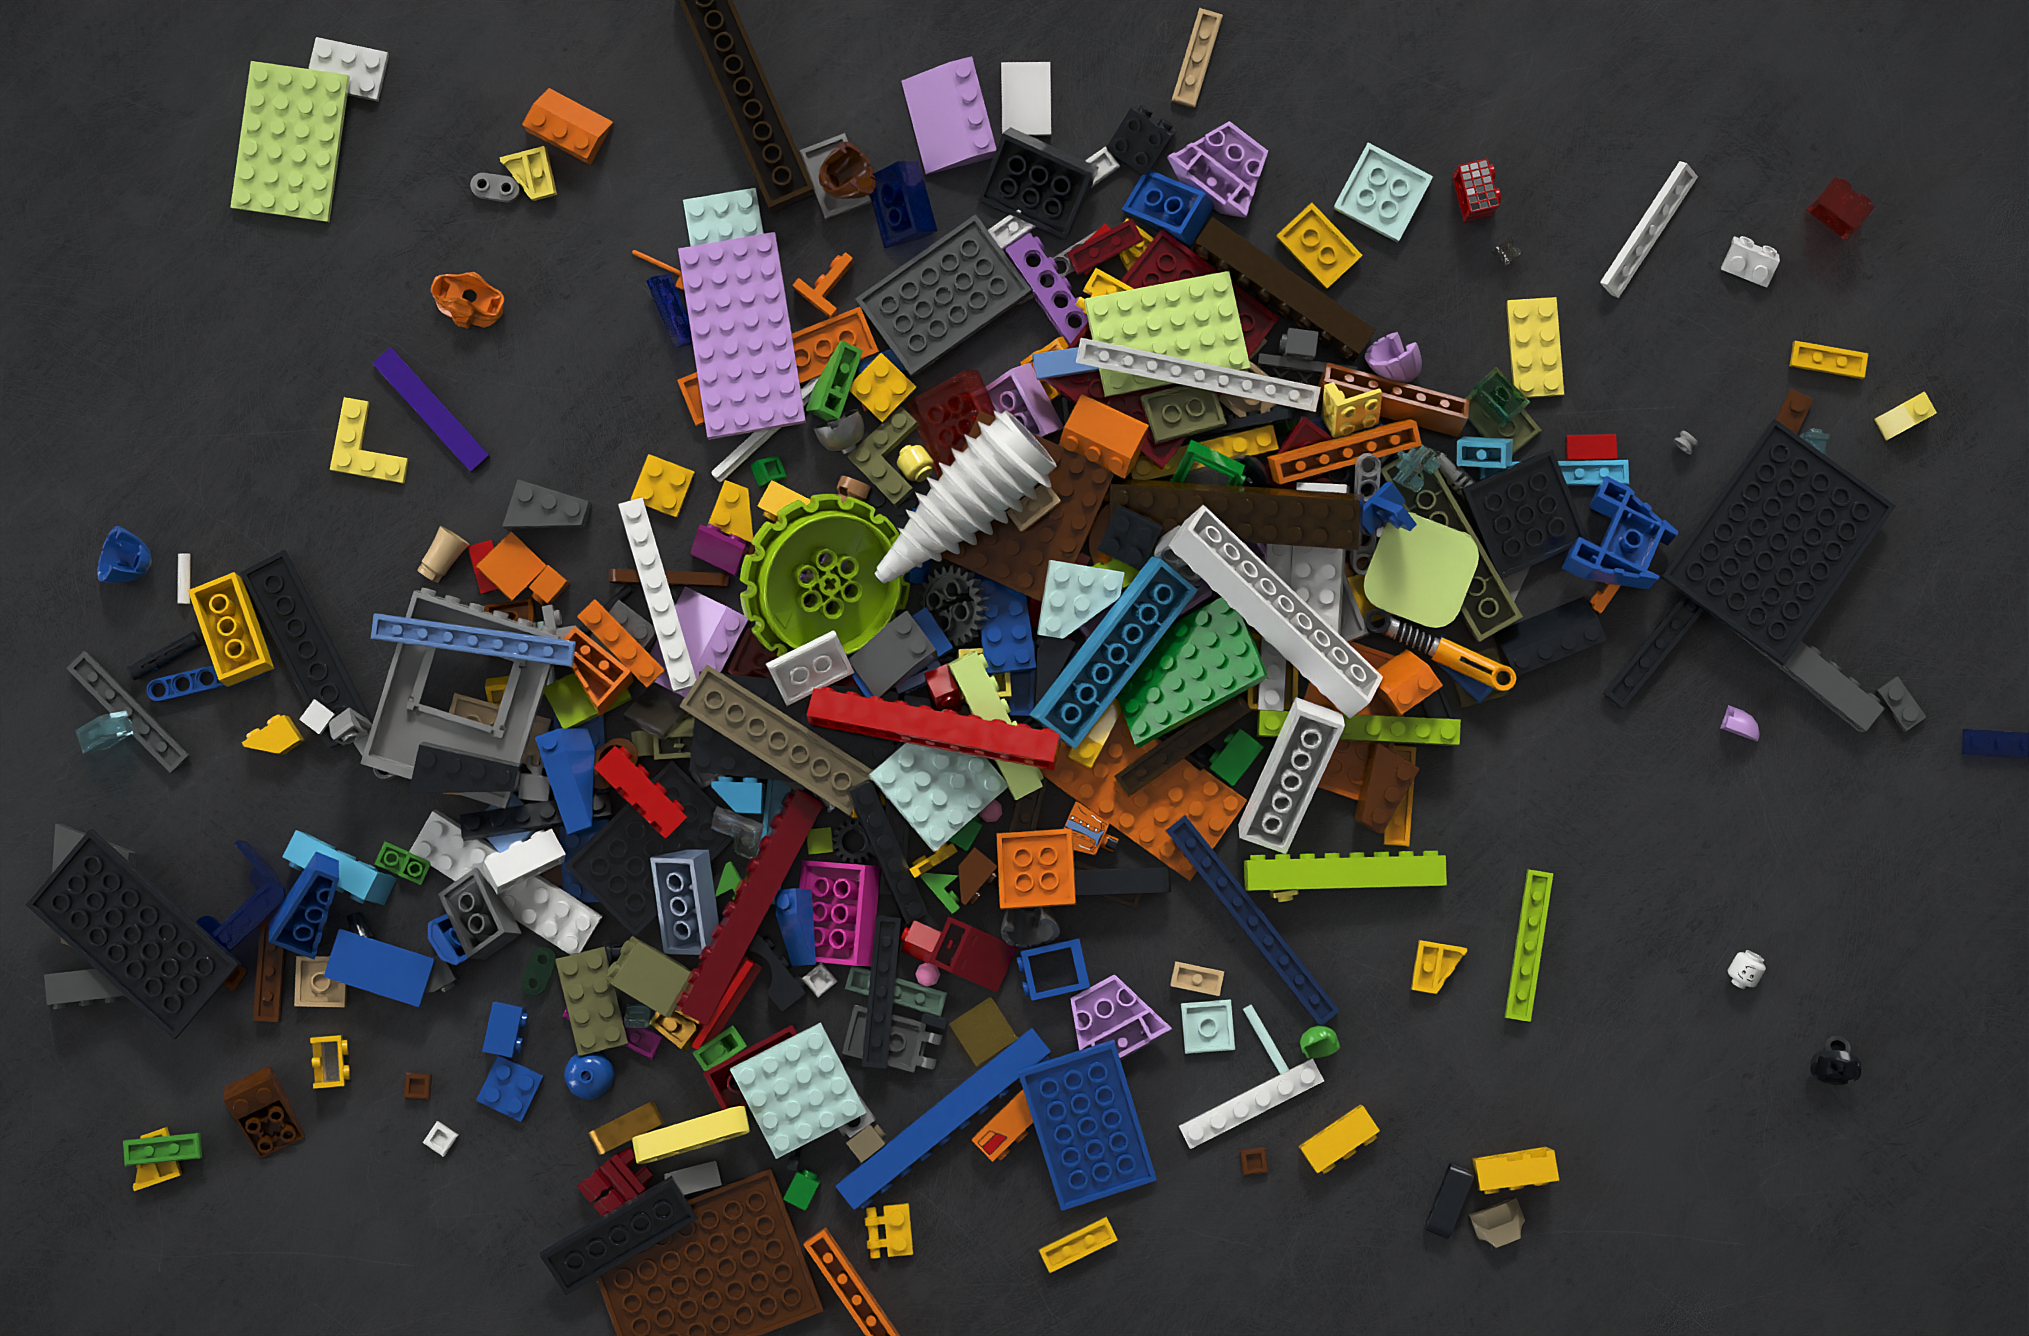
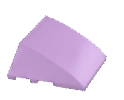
M1229 121L1209 132L1202 139L1188 144L1186 148L1179 152L1170 154L1167 159L1179 181L1206 192L1215 206L1213 209L1219 214L1245 218L1268 150Z
M1115 974L1070 998L1079 1050L1114 1040L1120 1060L1172 1030L1166 1022Z

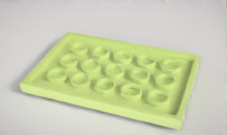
M251 61L231 208L330 222L350 80L349 75Z
M1229 271L1101 295L1084 300L1092 340L1240 371L1250 368ZM1099 368L1105 397L1176 384Z

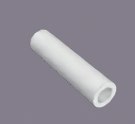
M178 554V604H190L188 590H190L191 554Z

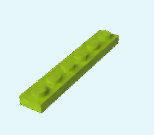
M1527 869L1505 1018L1531 1022L1553 873Z

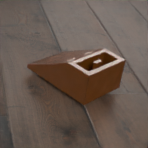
M270 1065L224 1087V1103L259 1159L305 1138V1134L283 1086Z

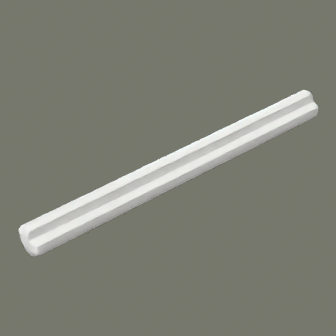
M819 377L810 380L801 389L803 406L809 402L812 390ZM781 427L754 432L711 472L717 481L722 482Z

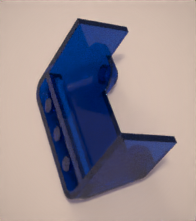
M237 840L234 844L254 865L249 878L257 891L222 924L213 916H203L196 921L229 953L274 912L286 897V891L273 868L247 841Z

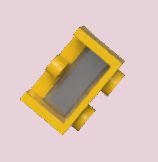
M343 1035L310 1038V1043L313 1044L312 1067L314 1068L315 1076L313 1089L345 1086L346 1080H350V1067L344 1064V1055L349 1054L348 1040H343Z

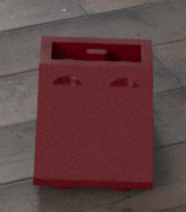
M949 916L928 963L998 992L1017 947L1015 945L1011 946L1004 940Z

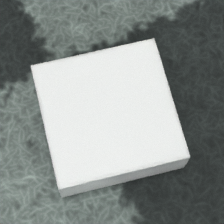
M313 700L299 720L321 735L336 714L317 700Z
M822 962L802 978L818 998L838 982Z
M437 1121L423 1143L444 1157L459 1135Z

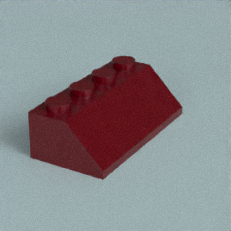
M793 1025L703 1072L722 1110L738 1106H748L730 1068L797 1035L798 1033Z

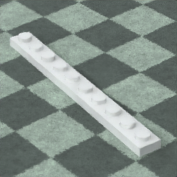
M1085 338L1080 339L1076 363L1314 412H1316L1321 387Z

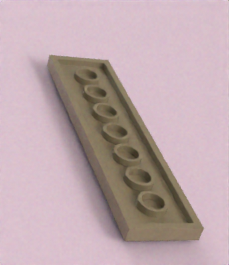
M707 664L679 706L848 815L851 814L854 807L846 790L867 779L872 781L868 775L873 770Z

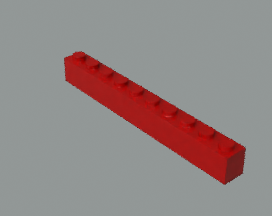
M829 687L813 688L806 715L810 725L1055 771L1061 745L1060 734L1052 729L1043 728L1042 730L1032 729L1031 726L1026 724H1017L1015 726L1007 724V722L1000 719H993L992 721L983 720L980 716L973 714L967 717L958 715V713L952 710L935 711L929 706L920 705L919 707L909 706L908 703L903 701H894L892 703L884 701V699L877 696H871L870 698L860 697L855 692L848 691L844 694L836 692Z

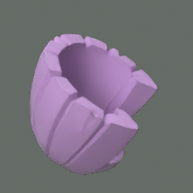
M1398 332L1388 334L1386 338L1378 339V342H1374L1367 349V353H1365L1368 365L1378 376L1406 384L1414 380L1422 368V359L1417 343L1414 342L1405 347L1407 352H1404Z

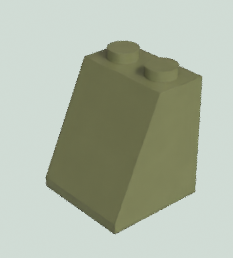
M632 936L630 940L623 944L620 951L621 955L617 962L610 966L607 980L613 986L663 1016L670 1018L677 1006L675 1001L681 991L685 992L689 984L687 978L691 971L682 963Z

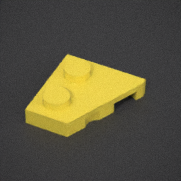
M541 146L500 157L501 163L507 167L531 200L536 201L557 195L547 147Z

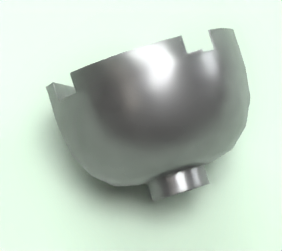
M858 409L843 412L840 419L825 420L815 426L816 436L827 450H841L845 454L856 449L855 444L864 435V423Z

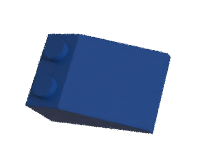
M1150 170L1149 173L1142 174L1124 204L1122 211L1157 232L1163 229L1180 243L1191 247L1215 206L1206 192Z

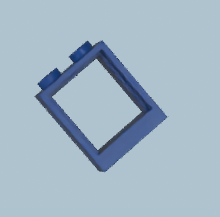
M1079 938L1021 951V957H1017L1020 972L1025 971L1027 981L1022 982L1025 997L1031 996V1001L1090 988ZM1071 947L1078 984L1036 993L1028 956Z

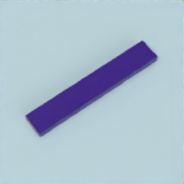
M391 347L372 363L471 473L490 457Z

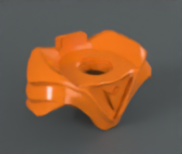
M475 272L459 275L445 274L434 278L430 291L437 307L442 314L452 317L455 325L469 328L471 324L489 327L502 316L504 296L499 290L487 284L479 274ZM471 290L477 294V298L474 302L463 299V294Z

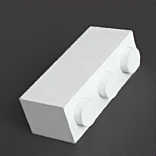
M552 829L546 832L540 830L534 833L531 839L523 843L522 841H517L502 853L497 851L488 855L484 861L483 870L496 894H499L563 863L566 854Z

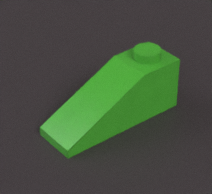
M845 341L839 342L812 390L806 412L826 421L840 419L863 350Z

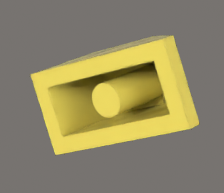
M1923 392L1875 418L1874 421L1887 441L1937 412L1926 393Z

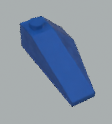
M556 729L536 736L535 739L568 836L592 828L593 783L595 781L593 767L596 751L589 729Z

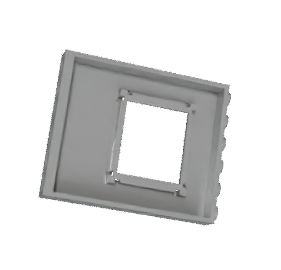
M424 587L421 588V591L416 590L413 592L406 618L555 639H561L562 636L556 634L557 629L542 625L541 629L532 626V621L518 618V621L508 619L509 614L494 610L492 614L484 611V606L471 602L469 606L460 604L461 599L450 595L441 598L435 596L436 591ZM397 643L360 764L412 779L418 747L422 742L522 764L553 664L501 657L514 663L494 727L419 704L436 648ZM513 791L464 792L456 794L506 809L509 806Z

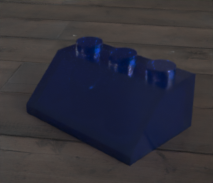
M897 161L873 174L876 186L870 196L884 248L919 240L938 231L919 161Z

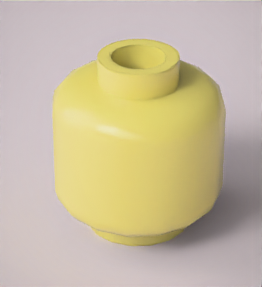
M907 445L901 449L897 466L908 480L921 482L932 474L933 459L922 446Z

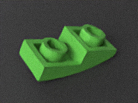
M384 841L374 865L420 885L431 864L430 861Z

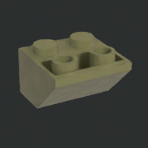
M683 709L654 711V760L690 759L695 719L693 715Z

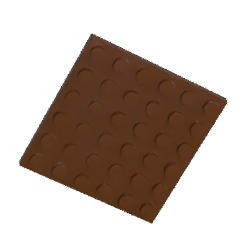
M980 411L969 437L976 439L981 434L978 421L990 426L996 420V417ZM1032 434L1057 465L1048 476L1052 490L1062 502L1023 533L1006 513L1008 523L1005 524L996 519L990 522L993 530L992 535L978 530L975 532L977 545H972L963 540L958 543L960 554H954L946 550L941 553V557L1042 602L1049 560L1076 564L1116 474L1095 462L1089 461L1085 456L1068 451L1060 445ZM966 441V443H965V445H964V448H963V450H962V453H963V452L966 450V448L968 447L967 441ZM1038 483L1037 485H1035L1034 489L1039 487L1041 484Z

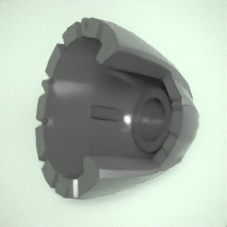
M1050 906L1007 909L1001 927L1003 940H1006L1007 944L1011 946L1016 945L1019 948L1044 946V943L1049 944L1053 942L1060 933L1057 917Z

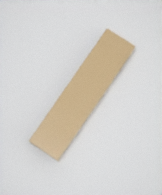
M1199 8L1171 102L1195 109L1223 17L1222 14Z

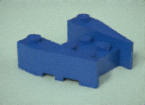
M1606 476L1597 487L1589 505V508L1612 518L1602 543L1599 547L1579 537L1570 548L1562 569L1586 580L1649 590L1659 579L1658 575L1647 570L1659 542L1668 546L1677 536L1678 531L1666 520L1662 521L1651 511L1652 507L1640 501L1630 487Z

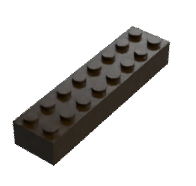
M1211 218L1195 241L1193 252L1197 256L1215 266V269L1220 273L1229 271L1230 277L1236 281L1235 284L1245 292L1250 290L1256 294L1255 298L1265 306L1270 304L1276 308V313L1286 320L1290 318L1295 321L1298 329L1318 332L1317 341L1324 347L1328 348L1331 346L1337 350L1336 354L1343 360L1355 362L1375 333L1376 329L1215 218Z

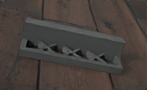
M1259 353L1257 359V367L1260 369H1272L1278 379L1284 380L1283 377L1287 373L1296 372L1302 380L1299 383L1310 385L1307 380L1312 376L1322 375L1327 364L1326 362ZM1335 364V365L1343 366V367L1350 368V369H1354V370H1357V368H1358V367H1355V366ZM1277 370H1281V371H1285V372H1283V373L1280 375V373H1279ZM1302 373H1303V374H1310V375H1308V376L1305 378V377L1302 375Z

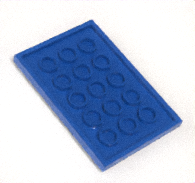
M1114 1040L1017 1070L1061 1211L1157 1180Z

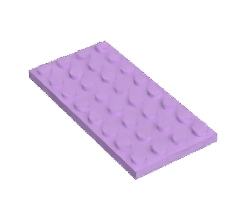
M775 232L678 248L707 438L710 440L806 423Z

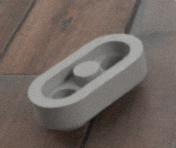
M478 173L472 178L470 183L472 192L481 199L510 203L515 201L521 192L518 182L509 176ZM481 181L487 182L485 188H479ZM505 185L511 186L509 192H503Z

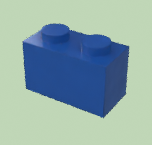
M498 1001L493 1002L482 1052L511 1058L515 1057L516 1053H520L523 1044V1038H520L522 1028H526L528 1014L525 1013L526 1007Z

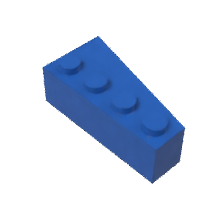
M319 852L314 853L269 923V943L315 960L317 947L322 937V930L326 923L329 907L339 880V860Z

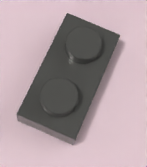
M1898 676L1876 690V693L1904 732L1926 718Z

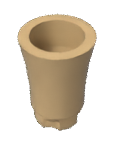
M440 526L433 543L422 559L423 563L418 568V571L428 579L439 583L442 576L446 575L452 564L470 544L452 531Z

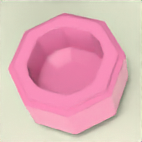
M994 799L979 812V817L985 822H996L1002 815V807Z
M924 963L919 965L915 975L918 983L928 987L937 983L940 972L937 966L931 963Z

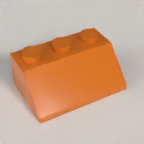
M548 88L533 103L522 126L526 132L591 166L614 122Z
M1082 394L1064 426L1059 445L1068 451H1073L1087 457L1089 461L1095 462L1125 479L1137 464L1149 425Z

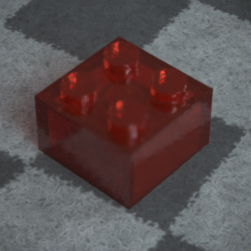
M1834 177L1822 188L1806 211L1845 240L1860 227L1875 207L1870 204L1871 200L1867 196L1852 190L1849 182L1842 178Z

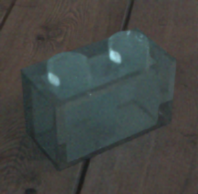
M126 710L101 715L75 730L83 754L108 749L134 734L132 723L128 718Z

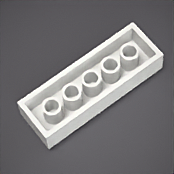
M1297 482L1296 490L1349 493V486L1343 484ZM1293 546L1290 588L1340 635L1346 549Z
M1295 698L1238 824L1240 838L1284 854L1287 853L1345 727L1343 714L1300 698Z

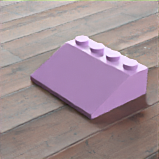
M972 56L945 63L901 81L926 175L994 157L996 146Z
M685 586L675 605V609L696 680L699 677V672L703 671L706 664L724 674L751 621L731 608ZM657 639L650 655L666 671L655 682L673 691ZM691 688L675 693L686 697Z

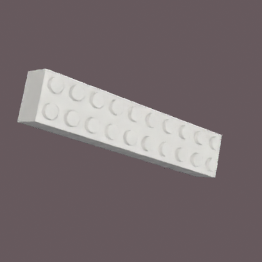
M1204 505L1184 521L1168 546L1191 567L1194 573L1202 577L1213 591L1224 598L1231 608L1235 609L1245 618L1250 626L1254 627L1268 643L1272 644L1287 661H1290L1300 671L1302 676L1310 680L1318 688L1319 692L1332 701L1337 709L1349 719L1370 703L1383 679V676Z

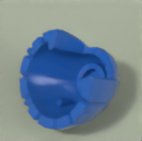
M120 526L114 527L109 532L102 547L104 551H101L98 561L99 566L97 567L98 580L104 583H124L144 576L152 564V557L148 547L127 529Z

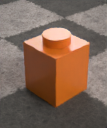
M547 565L529 588L533 591L531 596L541 605L544 602L552 605L570 583L552 567Z

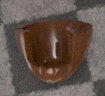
M846 141L840 143L828 155L819 171L820 186L827 194L840 199H856L867 196L874 191L876 181L874 180L875 176H873L872 166H869L868 158L864 153H861V150L856 145Z

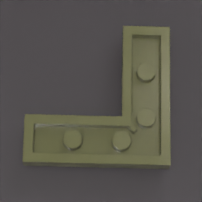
M902 406L847 456L896 508L915 490L884 458L919 426L917 421Z

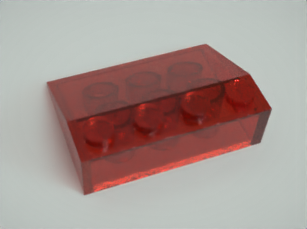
M978 369L964 370L906 402L911 416L919 424L917 427L928 454L933 459V465L939 479L943 475L939 462L948 466L953 464L955 457L951 448L962 452L966 443L965 435L969 436L979 412L982 411L995 417L994 411H996Z

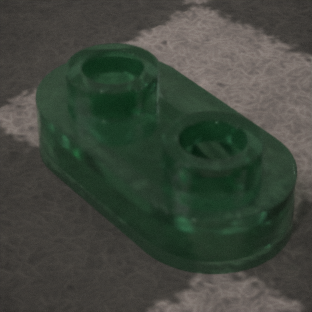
M540 947L532 953L521 981V986L525 993L534 996L546 990L556 965L555 959H557L555 952L551 948ZM541 955L547 957V962L544 965L539 962ZM532 978L538 981V985L535 988H532L529 984Z

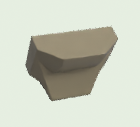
M1516 1197L1469 1215L1477 1238L1486 1240L1495 1248L1521 1238V1229L1525 1219Z

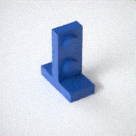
M1387 481L1364 504L1363 529L1370 535L1382 523L1386 524L1388 522L1397 529L1403 528L1411 531L1417 525L1407 510L1401 506L1406 500L1392 482Z

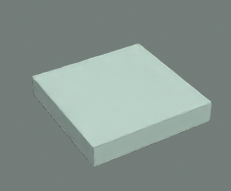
M1231 1000L1181 1003L1185 1054L1235 1050Z

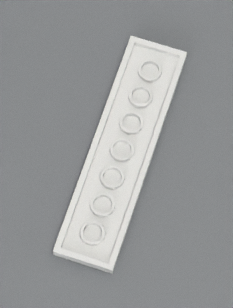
M435 809L430 814L409 852L430 861L432 867L454 881H457L472 869L478 868L490 883L483 870V864L488 855L498 850L484 839L463 841L461 825ZM536 875L498 894L512 912L515 920L570 955L583 951L603 917L540 875Z

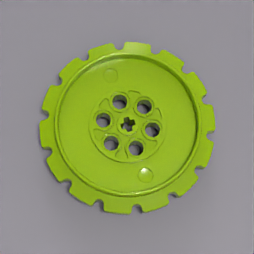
M836 494L812 495L808 505L800 500L786 505L777 511L778 520L775 524L768 521L763 524L751 541V544L755 546L754 554H747L744 557L740 581L747 584L748 587L746 591L740 594L745 618L749 621H756L755 626L752 628L753 634L765 648L770 651L778 648L777 656L780 657L834 630L848 658L861 649L888 623L896 618L895 613L897 610L905 609L910 583L903 580L904 575H900L891 582L887 581L885 584L875 575L877 566L899 536V532L887 517L881 514L874 517V507L853 497H847L845 502L842 503L841 497ZM825 553V560L819 564L820 556ZM847 560L848 565L846 569L841 571L842 563ZM807 570L806 578L801 580V573ZM851 584L850 592L845 595V588ZM811 594L810 601L804 604V598ZM832 601V608L826 611L827 604Z

